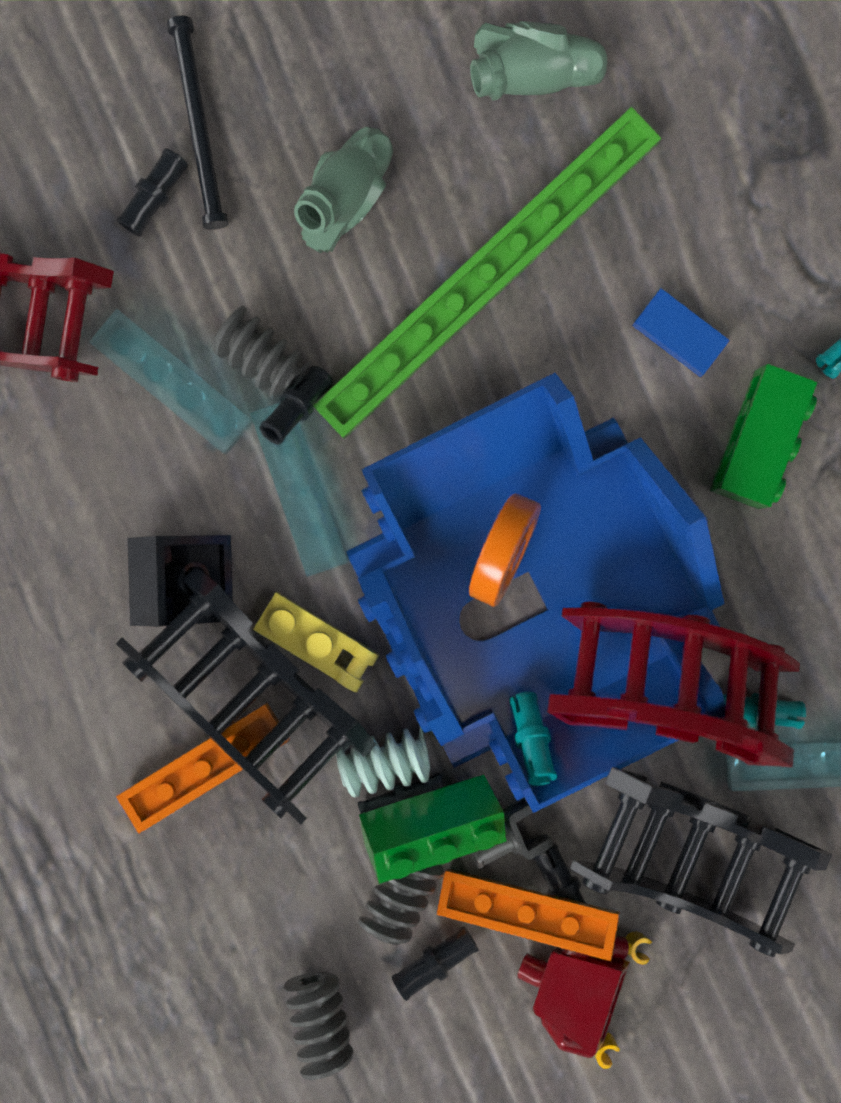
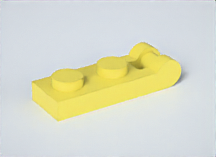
M278 592L274 594L253 629L356 693L364 682L361 677L368 665L373 667L380 656L374 650ZM343 649L354 656L347 668L336 663Z

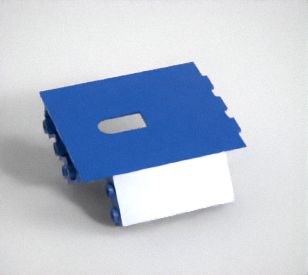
M553 373L361 469L369 485L361 491L372 513L375 514L382 511L384 516L377 519L383 533L346 551L364 593V596L359 598L358 602L368 622L377 620L385 633L392 652L386 654V658L396 678L404 675L415 693L420 707L413 711L424 734L430 731L434 733L454 768L492 749L499 765L502 766L508 763L512 770V773L506 775L505 778L515 799L518 801L525 797L532 812L535 813L608 776L612 767L622 769L678 741L677 739L655 735L656 726L628 721L627 730L569 725L547 712L550 694L568 695V690L574 688L582 631L562 617L563 608H580L583 602H597L604 604L608 609L632 610L680 618L685 615H700L710 619L711 625L720 627L712 610L724 605V599L706 516L641 437L628 443L614 417L584 432L574 396L558 375ZM518 493L539 502L541 511L527 550L513 579L529 572L547 610L490 639L483 641L473 640L466 636L461 629L459 623L460 612L464 605L475 599L469 595V585L491 528L508 498L512 494ZM600 631L592 692L596 693V697L620 699V695L626 692L633 634ZM651 636L644 696L649 699L648 704L672 708L673 704L678 703L684 642ZM701 662L697 706L701 708V714L720 718L725 716V702L722 690ZM534 692L537 694L543 726L547 727L550 732L551 741L548 743L557 778L555 781L550 780V783L546 785L532 786L528 783L523 753L516 746L514 736L518 731L509 700L512 696L516 697L518 693Z

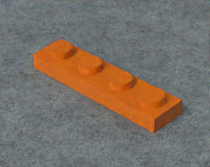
M267 702L231 724L221 735L246 757L279 723V720ZM209 738L121 792L116 798L138 834L243 769ZM288 738L282 745L287 743L290 740V738Z
M452 869L445 870L436 914L609 961L613 957L620 912Z

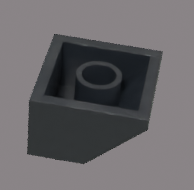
M231 535L127 538L130 626L163 627L171 623L191 603L189 598L194 592L182 579L195 567L216 582L233 601ZM212 613L208 618L204 615L196 624L220 621Z

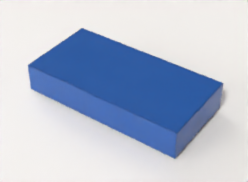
M662 288L659 289L632 325L699 377L706 373L730 341Z

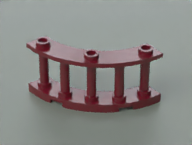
M0 253V298L2 287H7L8 281L28 283L27 288L32 290L22 354L0 352V366L50 372L51 378L68 382H78L79 375L97 376L99 367L77 362L87 296L92 295L93 289L112 287L114 271L75 257H33L32 265L13 263V256ZM56 287H63L66 291H69L59 356H40L49 296L55 293Z
M583 602L580 608H563L562 617L582 632L574 688L568 690V695L550 694L548 713L569 725L627 730L628 721L656 726L655 735L690 743H697L699 736L716 741L715 750L735 757L748 765L793 767L794 749L779 741V735L774 733L779 672H800V663L785 653L784 647L768 644L751 636L711 625L710 619L700 615H685L680 618L656 613L608 609L604 604L597 602ZM600 631L633 634L626 692L620 695V699L596 697V693L592 692ZM651 636L684 642L678 703L673 704L672 708L648 704L649 699L644 696ZM703 647L730 656L725 716L720 718L701 714V708L697 706ZM748 666L756 672H760L756 730L748 728V720L744 719Z

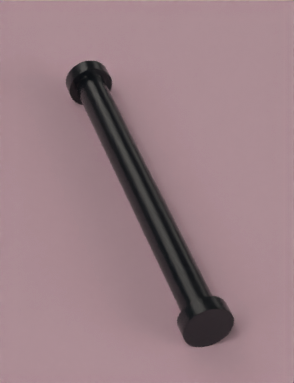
M174 16L168 19L167 28L168 33L174 37L205 211V215L201 218L202 225L207 230L221 229L228 226L229 222L227 214L222 213L192 45L193 20L188 16Z

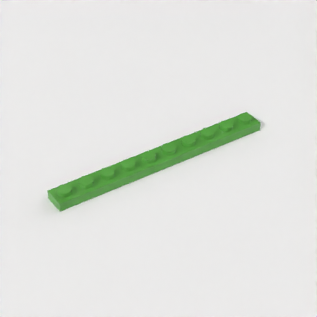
M632 107L629 108L313 407L343 439L349 436L659 144L661 137Z

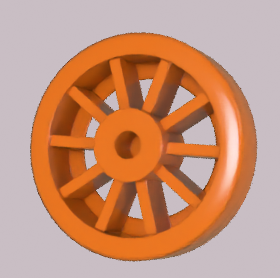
M514 493L508 498L491 528L476 563L469 585L470 597L493 607L500 603L519 568L535 530L541 511L539 502L518 493Z

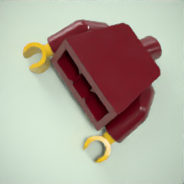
M634 931L626 937L616 936L611 961L560 947L555 948L551 952L548 962L528 953L525 955L517 977L539 988L533 1012L541 1018V1024L558 1049L586 1058L595 1056L599 1066L603 1069H608L612 1066L613 1063L609 1055L604 1051L607 1049H613L616 1052L620 1051L612 1034L608 1033L630 965V962L624 959L629 955L636 963L641 965L647 964L650 959L644 953L635 952L639 944L652 943L643 933Z

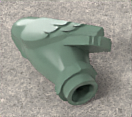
M520 21L519 23H506L505 27H499L485 22L475 34L474 47L477 48L479 59L471 61L470 74L474 91L479 98L489 96L494 101L501 98L503 94H554L567 87L599 84L607 72V53L605 48L598 41L588 37L567 33L566 28L559 24Z
M364 127L346 141L340 150L325 152L320 157L315 168L312 184L304 189V193L295 205V218L303 228L301 232L302 239L306 241L308 247L320 254L322 251L328 253L334 250L341 236L367 215L386 187L382 177L390 165L393 146L389 137L380 129Z

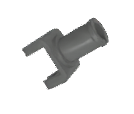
M527 800L503 809L506 842L497 844L487 850L471 853L470 855L477 868L481 869L510 852H513L515 855L519 853L526 859L531 860L553 846V841L548 834L537 836L526 842L523 841L516 822L533 813Z

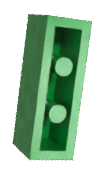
M766 364L754 371L710 492L756 509L769 508L773 502L777 503L786 486V479L782 477L787 463L795 459L801 447L802 439L798 437L803 421H807L811 417L817 403V397L813 396L818 382L770 364Z
M484 774L359 814L364 844L379 884L393 879H401L411 873L438 864H446L453 859L480 850H487L497 844L506 842L504 811Z

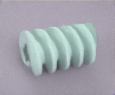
M421 727L419 737L414 740L408 729H403L402 740L398 744L391 732L386 733L384 747H380L374 736H370L376 745L365 757L352 747L350 754H345L342 749L336 753L337 765L343 786L347 788L350 795L354 798L359 797L362 783L370 794H374L377 792L379 779H381L387 790L394 789L397 775L406 787L411 785L413 772L417 774L422 783L428 782L430 760L424 732Z

